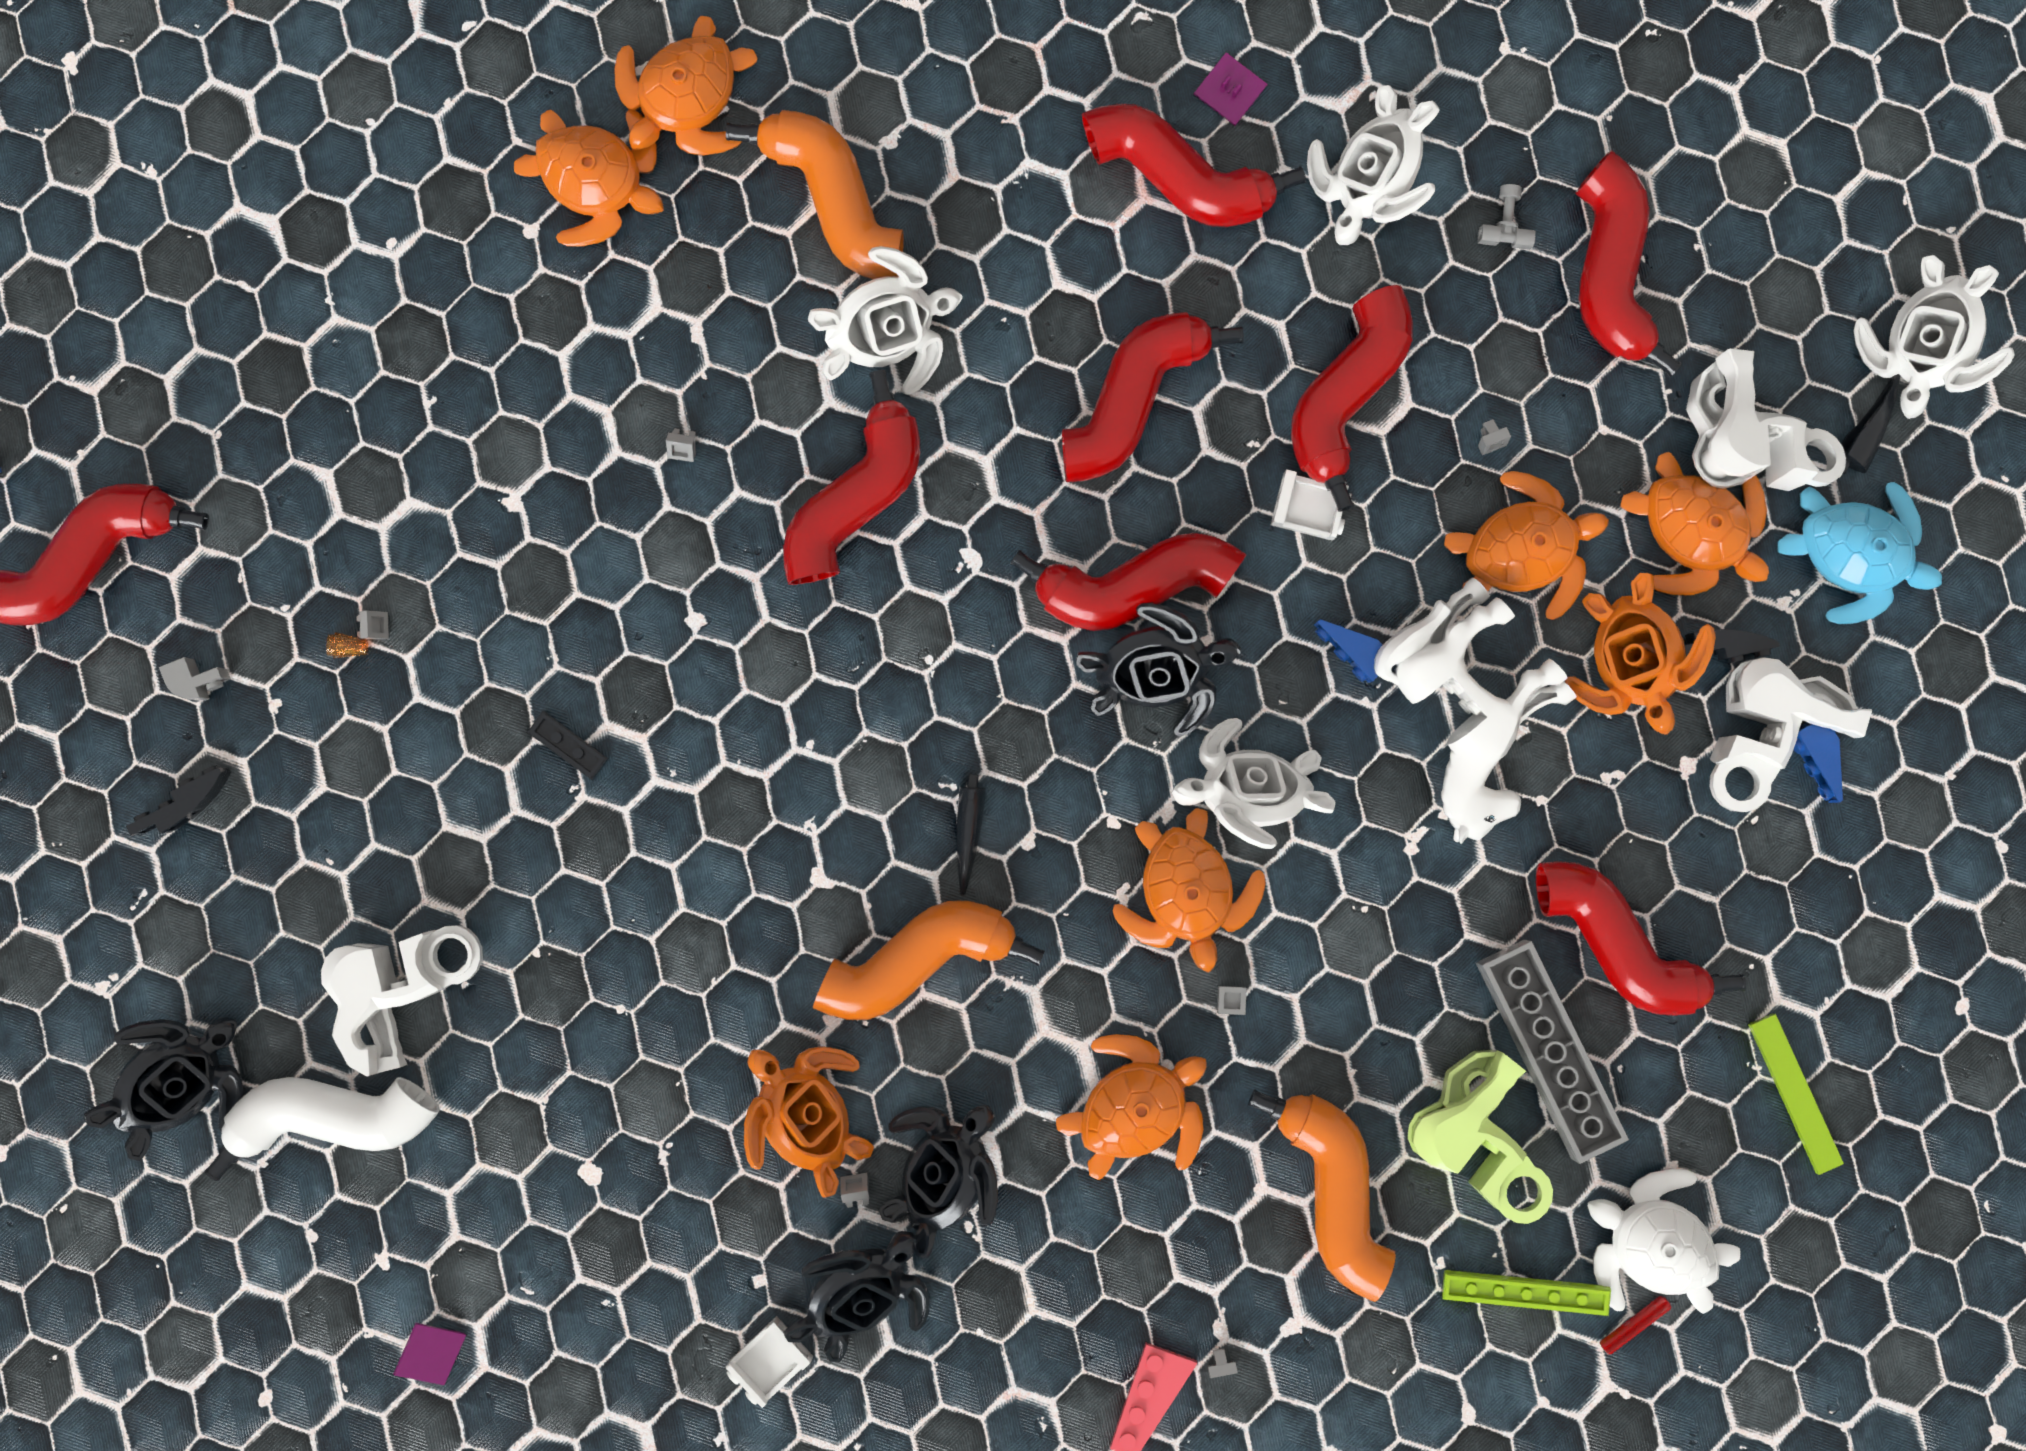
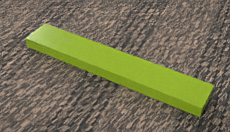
M1772 1013L1748 1024L1815 1173L1820 1175L1843 1165L1842 1158L1776 1014Z
M1444 1270L1442 1298L1444 1300L1604 1316L1609 1315L1611 1288L1607 1286Z

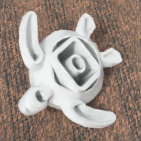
M1389 85L1380 86L1375 99V110L1378 117L1366 123L1350 138L1341 154L1335 175L1332 174L1329 168L1323 143L1318 139L1311 143L1308 150L1307 168L1313 190L1317 196L1326 202L1341 200L1346 208L1335 224V239L1339 245H1349L1357 240L1362 228L1363 218H1373L1374 221L1380 223L1400 220L1418 210L1434 194L1435 185L1432 183H1425L1410 191L1420 169L1423 156L1421 131L1436 117L1440 110L1434 101L1421 102L1413 112L1410 109H1397V94Z
M874 247L868 252L869 258L895 272L899 277H881L861 284L841 301L836 310L827 308L810 310L808 322L818 331L826 330L825 342L833 352L824 360L822 373L829 380L840 376L848 367L849 362L867 367H884L898 363L917 351L915 363L902 386V392L906 395H911L919 391L929 381L940 364L942 357L943 339L938 333L930 330L932 316H944L952 312L962 300V295L955 289L948 287L940 288L927 295L921 288L927 284L928 276L924 267L914 257L894 248Z
M1935 255L1922 258L1921 276L1925 287L1916 292L1899 310L1891 328L1889 351L1885 350L1880 344L1868 320L1860 317L1855 322L1853 330L1855 344L1863 363L1873 373L1883 378H1890L1899 374L1909 383L1902 390L1900 397L1901 410L1907 419L1916 418L1925 410L1930 397V388L1945 385L1946 390L1949 392L1972 390L1998 376L2011 363L2015 355L2014 350L2011 347H2005L1979 363L1972 365L1982 349L1986 335L1987 319L1980 297L1994 284L1999 275V272L1991 265L1975 269L1968 281L1960 275L1945 277V265Z
M1238 718L1227 719L1219 723L1204 737L1199 748L1200 761L1208 770L1204 780L1198 778L1185 779L1177 784L1172 791L1173 797L1181 805L1190 806L1205 801L1206 805L1215 813L1219 822L1226 829L1244 841L1265 849H1273L1277 845V841L1274 836L1260 827L1286 822L1295 817L1303 808L1324 813H1333L1335 808V800L1326 792L1314 791L1313 784L1306 777L1317 771L1320 767L1322 757L1315 750L1299 755L1291 763L1273 753L1262 750H1240L1226 754L1224 751L1225 747L1242 728V721Z
M1666 1169L1648 1173L1636 1180L1631 1186L1629 1195L1635 1202V1205L1625 1211H1622L1616 1203L1605 1199L1588 1202V1209L1593 1220L1603 1228L1613 1230V1244L1601 1243L1597 1246L1593 1256V1269L1597 1284L1611 1288L1610 1307L1614 1310L1623 1311L1625 1308V1300L1619 1281V1268H1622L1627 1276L1636 1283L1653 1292L1666 1295L1687 1293L1694 1307L1703 1314L1713 1308V1294L1707 1287L1719 1279V1265L1729 1267L1740 1260V1248L1725 1243L1714 1244L1707 1228L1696 1215L1676 1203L1660 1200V1197L1669 1191L1695 1184L1697 1178L1694 1173L1684 1169Z

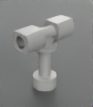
M1506 184L1500 187L1499 198L1504 201L1503 221L1498 222L1497 226L1483 224L1478 231V244L1496 246L1499 242L1511 243L1512 248L1527 250L1534 246L1535 230L1518 229V223L1513 222L1515 201L1521 199V186Z

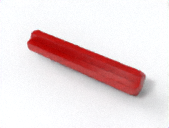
M1663 1296L1656 1298L1602 1339L1600 1345L1603 1350L1609 1355L1613 1354L1671 1310L1670 1303Z

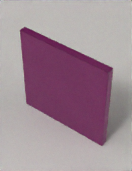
M1225 53L1194 92V95L1236 126L1268 84L1228 53Z
M415 1323L393 1373L394 1376L445 1385L466 1334Z

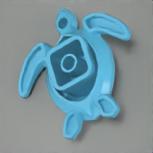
M1895 482L1887 483L1885 486V492L1895 517L1880 508L1864 503L1851 502L1830 505L1816 489L1810 486L1800 493V506L1811 514L1803 521V535L1789 533L1777 542L1778 553L1793 556L1808 554L1818 572L1829 582L1848 591L1866 593L1864 598L1830 609L1825 615L1826 619L1830 622L1854 624L1873 619L1890 606L1894 599L1892 588L1904 579L1911 587L1924 590L1934 589L1942 584V575L1936 568L1929 564L1915 561V546L1919 545L1922 537L1921 518L1912 498L1902 486Z

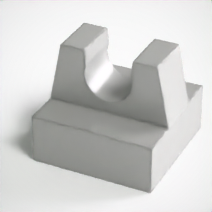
M1493 419L1483 423L1484 428L1480 430L1482 437L1478 445L1482 455L1507 446L1511 438L1507 427L1499 430Z
M674 428L672 433L668 432L666 438L667 458L694 462L696 456V433L690 431L689 436L681 435L680 429Z
M359 612L360 615L357 616V621L360 622V631L357 632V637L378 640L389 639L388 612Z
M1218 986L1217 1013L1245 1015L1246 987Z
M867 1173L840 1177L841 1199L847 1208L853 1207V1201L862 1200L863 1205L869 1204V1179Z
M1223 1348L1212 1350L1215 1364L1207 1365L1210 1378L1237 1373L1236 1362H1227Z

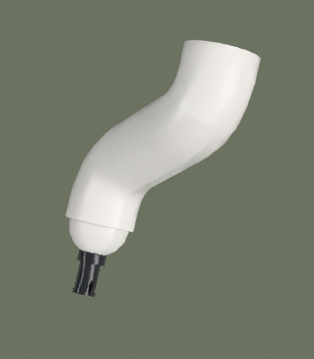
M286 1077L269 1080L251 1089L224 1117L225 1124L222 1127L221 1134L223 1146L218 1150L219 1155L204 1172L212 1180L219 1181L232 1163H237L241 1157H251L259 1154L262 1150H268L276 1139L285 1132H293L353 1149L381 1151L397 1148L412 1140L424 1130L439 1113L440 1107L425 1090L404 1078H396L386 1092L380 1096H370L310 1079Z

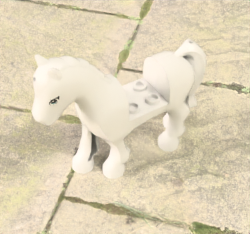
M1473 577L1465 583L1463 589L1451 595L1447 603L1437 600L1427 617L1401 629L1380 647L1374 659L1376 674L1382 679L1398 685L1399 689L1412 704L1425 699L1443 685L1450 694L1455 693L1461 699L1458 703L1466 713H1473L1447 740L1451 752L1441 791L1444 814L1455 828L1454 841L1460 842V844L1467 837L1473 840H1480L1494 825L1512 818L1520 812L1521 798L1517 793L1512 790H1493L1484 786L1494 766L1508 753L1515 741L1519 725L1530 714L1547 704L1558 703L1567 705L1577 697L1569 685L1564 682L1568 678L1565 672L1551 659L1546 660L1539 669L1526 670L1521 675L1516 689L1506 700L1494 696L1471 677L1467 672L1464 661L1466 648L1470 641L1482 629L1494 624L1504 625L1515 617L1512 610L1501 599L1496 597L1487 606H1476L1465 620L1455 622L1457 617L1468 606L1482 604L1490 597L1485 587ZM1394 665H1396L1395 674L1391 670Z

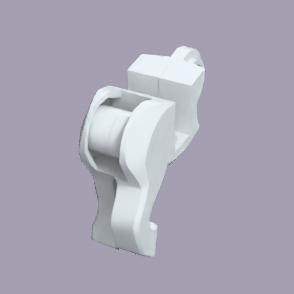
M1727 349L1715 358L1716 361L1692 381L1686 411L1699 434L1692 458L1695 468L1702 479L1711 486L1725 489L1741 485L1764 469L1766 472V486L1785 491L1793 490L1805 484L1815 487L1827 486L1841 477L1845 469L1846 456L1843 446L1835 436L1822 429L1807 428V423L1800 418L1785 414L1755 411L1754 351ZM1726 387L1724 409H1722L1715 402L1714 396ZM1807 445L1817 447L1823 452L1827 461L1825 472L1819 471L1807 455Z
M1762 657L1742 662L1731 672L1726 684V712L1767 724V728L1763 729L1760 742L1739 735L1719 737L1710 757V760L1716 763L1710 775L1709 787L1712 796L1720 806L1730 811L1748 812L1757 809L1766 802L1771 792V784L1780 769H1785L1795 747L1802 721L1829 728L1853 738H1861L1866 734L1872 709H1857L1852 696L1821 676L1799 680L1791 669L1778 659ZM1735 767H1742L1748 770L1754 780V789L1751 795L1741 801L1732 798L1725 787L1726 777Z
M460 925L445 926L438 930H431L398 942L407 980L401 982L396 981L388 946L357 943L335 948L325 958L321 969L322 985L338 1006L332 1037L350 1068L365 1076H370L408 1065L403 1056L402 1046L398 1039L397 1025L391 1008L427 998L452 984H461L471 979L480 968L483 960V951L478 937L470 929ZM448 938L460 940L467 949L468 959L466 964L457 972L445 970L438 961L437 952L439 946ZM365 1024L375 1045H366L362 1041L360 1032Z

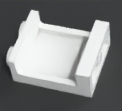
M1286 470L1282 476L1270 525L1331 541L1336 538L1337 534L1341 535L1345 519H1341L1342 512H1338L1331 491H1327L1323 483L1298 476L1295 471Z
M777 1316L733 1356L726 1365L727 1375L730 1380L735 1384H740L746 1390L747 1398L754 1405L758 1403L762 1408L801 1369L804 1370L813 1358V1355L801 1342L787 1341L783 1333L787 1327Z

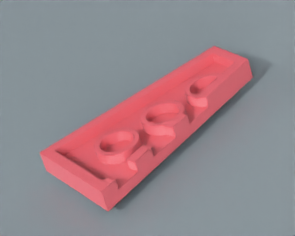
M1145 1342L1110 1444L1111 1450H1142L1196 1367L1197 1360Z

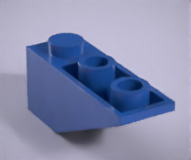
M1321 619L1314 624L1317 628L1316 634L1325 643L1329 641L1336 648L1334 653L1341 661H1348L1354 667L1352 672L1361 682L1366 680L1367 683H1370L1378 677L1374 670V659L1382 646L1379 640Z
M1808 722L1801 725L1793 750L1803 758L1806 772L1815 778L1819 785L1817 789L1821 797L1826 801L1828 800L1829 803H1840L1843 801L1840 739L1832 729Z

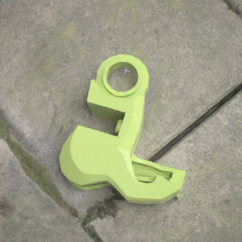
M1498 1050L1473 1051L1446 1071L1439 1101L1414 1114L1409 1124L1408 1141L1412 1150L1430 1165L1457 1174L1482 1144L1492 1152L1468 1182L1494 1208L1498 1209L1503 1216L1516 1223L1529 1224L1539 1220L1547 1213L1552 1203L1553 1188L1550 1179L1540 1168L1533 1165L1525 1151L1506 1132L1487 1118L1503 1100L1507 1091L1514 1086L1517 1079L1526 1070ZM1481 1075L1487 1078L1470 1093L1469 1084L1475 1077ZM1526 1176L1531 1177L1536 1182L1538 1188L1537 1198L1529 1207L1523 1209L1514 1208L1508 1202L1507 1188L1515 1178Z

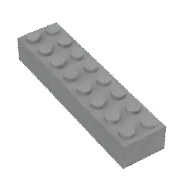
M1522 940L1476 962L1570 1158L1581 1164L1628 1141L1629 1139L1532 941Z

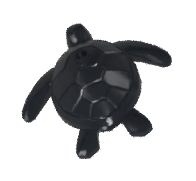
M1141 603L1136 608L1138 615L1159 626L1141 629L1122 637L1106 654L1097 652H1078L1076 665L1083 672H1096L1097 681L1104 687L1103 690L1093 696L1091 710L1097 716L1103 715L1113 709L1120 699L1138 706L1160 707L1191 697L1187 709L1173 728L1174 735H1187L1204 722L1212 712L1216 702V687L1206 678L1209 666L1222 667L1230 664L1240 654L1241 647L1230 638L1219 639L1205 646L1199 639V629L1184 614L1167 606Z
M229 1017L218 1018L206 1029L202 1037L190 1034L188 1026L178 1021L165 1019L142 1021L120 1029L114 1035V1042L117 1044L151 1043L139 1050L124 1066L117 1078L112 1100L99 1104L84 1114L87 1125L103 1128L113 1121L117 1129L131 1132L124 1148L129 1159L140 1161L150 1147L153 1132L172 1129L189 1121L204 1108L214 1091L218 1090L220 1100L218 1127L222 1132V1127L225 1124L224 1117L244 1094L242 1079L236 1068L231 1065L219 1064L216 1053L217 1050L226 1048L231 1043L236 1032V1020Z
M981 1105L969 1111L964 1118L962 1127L951 1125L945 1112L930 1106H919L905 1110L895 1116L889 1123V1131L892 1133L924 1129L927 1132L914 1146L906 1160L902 1180L903 1195L889 1200L879 1209L882 1220L896 1223L907 1215L912 1228L918 1230L915 1234V1254L918 1257L929 1258L937 1230L947 1228L961 1220L974 1205L977 1198L980 1221L984 1226L991 1225L996 1216L998 1203L997 1176L993 1163L988 1154H986L983 1142L980 1139L987 1133L995 1121L994 1112L989 1105Z
M899 1231L892 1237L886 1250L881 1248L843 1250L824 1255L804 1266L801 1271L803 1277H822L810 1295L808 1315L784 1330L783 1333L787 1341L800 1343L812 1334L818 1337H828L824 1353L830 1362H840L847 1351L848 1335L869 1330L880 1324L894 1311L900 1299L906 1300L908 1303L910 1329L913 1331L920 1330L929 1314L930 1294L926 1284L919 1277L905 1274L901 1267L915 1252V1235L912 1232Z

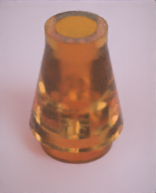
M335 632V635L328 634L327 656H333L336 659L367 655L368 639H360Z

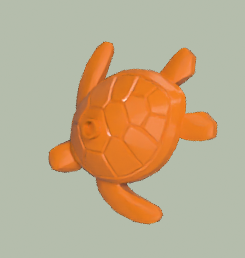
M700 16L694 25L692 37L673 42L659 50L648 61L638 82L635 71L634 51L629 45L622 47L617 54L615 63V87L621 102L628 110L635 111L641 107L645 116L637 121L630 130L629 142L631 148L639 150L651 146L659 139L662 129L676 132V144L681 150L689 154L705 156L723 153L740 145L742 141H727L726 131L708 132L701 130V128L718 117L727 105L733 89L734 71L740 72L756 64L757 56L754 50L738 48L730 52L724 39L713 37L716 33V27L712 19L707 16Z
M548 110L541 115L540 127L547 134L536 141V155L526 154L514 162V172L517 175L525 177L541 175L550 194L560 204L574 212L594 217L583 225L563 230L557 234L558 242L566 246H588L604 242L614 236L622 227V219L617 210L623 208L628 203L636 211L643 214H656L664 211L660 195L649 187L639 185V173L649 174L655 168L657 162L656 143L647 148L630 150L613 133L588 125L566 127L562 119L554 111ZM628 110L626 113L629 130L637 121L643 118L636 110Z
M1666 452L1657 458L1655 470L1662 478L1652 483L1649 494L1645 495L1633 491L1623 495L1620 507L1633 514L1648 515L1650 528L1660 548L1673 560L1692 569L1691 572L1683 574L1654 575V590L1670 595H1695L1708 591L1717 584L1719 570L1732 565L1735 567L1736 573L1746 580L1753 582L1767 580L1769 574L1767 564L1758 555L1747 550L1750 539L1760 536L1765 526L1767 515L1764 491L1756 475L1742 484L1743 507L1741 502L1726 488L1713 487L1702 477L1683 475L1677 460L1670 452Z
M1516 471L1503 473L1500 477V482L1504 486L1528 496L1535 502L1514 504L1499 510L1482 524L1475 535L1460 532L1448 533L1445 536L1444 546L1452 554L1467 553V568L1475 575L1473 578L1478 580L1487 591L1493 586L1510 592H1527L1542 588L1561 576L1562 579L1558 589L1545 610L1546 618L1554 620L1561 617L1574 604L1583 589L1586 565L1583 558L1576 555L1579 540L1588 541L1602 534L1608 526L1609 519L1601 513L1593 512L1579 515L1575 520H1572L1562 511L1565 505L1563 497L1547 481L1528 473Z
M1639 573L1631 582L1632 596H1622L1612 606L1602 594L1589 593L1582 600L1586 610L1596 620L1601 622L1595 639L1594 657L1598 672L1609 690L1598 689L1574 676H1569L1565 683L1574 691L1577 696L1575 699L1598 713L1608 715L1622 714L1631 703L1646 706L1645 717L1655 731L1667 735L1675 726V717L1671 705L1666 699L1677 689L1680 691L1687 690L1703 675L1713 654L1716 636L1714 628L1709 624L1701 627L1686 657L1684 640L1678 626L1666 612L1652 603L1654 592L1653 575L1650 573Z
M1195 808L1186 817V829L1172 827L1163 835L1156 824L1142 821L1135 827V832L1143 845L1151 851L1144 868L1143 889L1147 906L1156 922H1150L1122 904L1114 906V917L1127 933L1146 945L1156 948H1168L1173 945L1176 937L1190 941L1189 951L1195 964L1203 971L1210 972L1217 962V948L1211 936L1220 927H1223L1227 932H1234L1242 928L1254 916L1263 897L1266 885L1265 874L1260 870L1252 873L1242 893L1235 903H1232L1233 888L1228 867L1220 853L1204 839L1208 824L1206 810Z
M1114 1034L1095 1039L1091 1044L1093 1051L1122 1056L1131 1059L1133 1062L1112 1070L1098 1081L1087 1099L1083 1112L1067 1113L1056 1118L1058 1131L1067 1136L1081 1133L1084 1147L1095 1153L1087 1163L1089 1175L1100 1180L1111 1168L1115 1157L1131 1158L1151 1153L1164 1145L1179 1127L1180 1139L1175 1164L1178 1170L1188 1168L1199 1151L1204 1129L1201 1110L1195 1102H1185L1184 1088L1195 1084L1201 1079L1206 1071V1059L1197 1056L1182 1059L1176 1063L1171 1071L1164 1066L1158 1065L1160 1059L1159 1049L1151 1042L1140 1037Z
M819 1046L808 1048L797 1056L793 1068L781 1070L779 1061L774 1055L764 1050H752L748 1057V1066L752 1073L764 1084L759 1096L755 1097L748 1107L744 1122V1147L750 1166L754 1169H760L763 1166L766 1136L770 1145L783 1159L792 1165L813 1171L818 1190L823 1198L834 1195L839 1180L833 1169L838 1168L842 1164L845 1154L856 1160H862L871 1157L874 1146L860 1136L849 1134L848 1114L844 1101L834 1085L824 1076L820 1075L819 1071L822 1069L854 1072L860 1068L859 1061L853 1055L841 1049Z

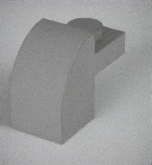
M185 657L159 667L167 688L174 695L184 699L208 700L210 698L207 691L221 688L223 686L222 682L231 679L228 670L219 667L200 674L195 659Z

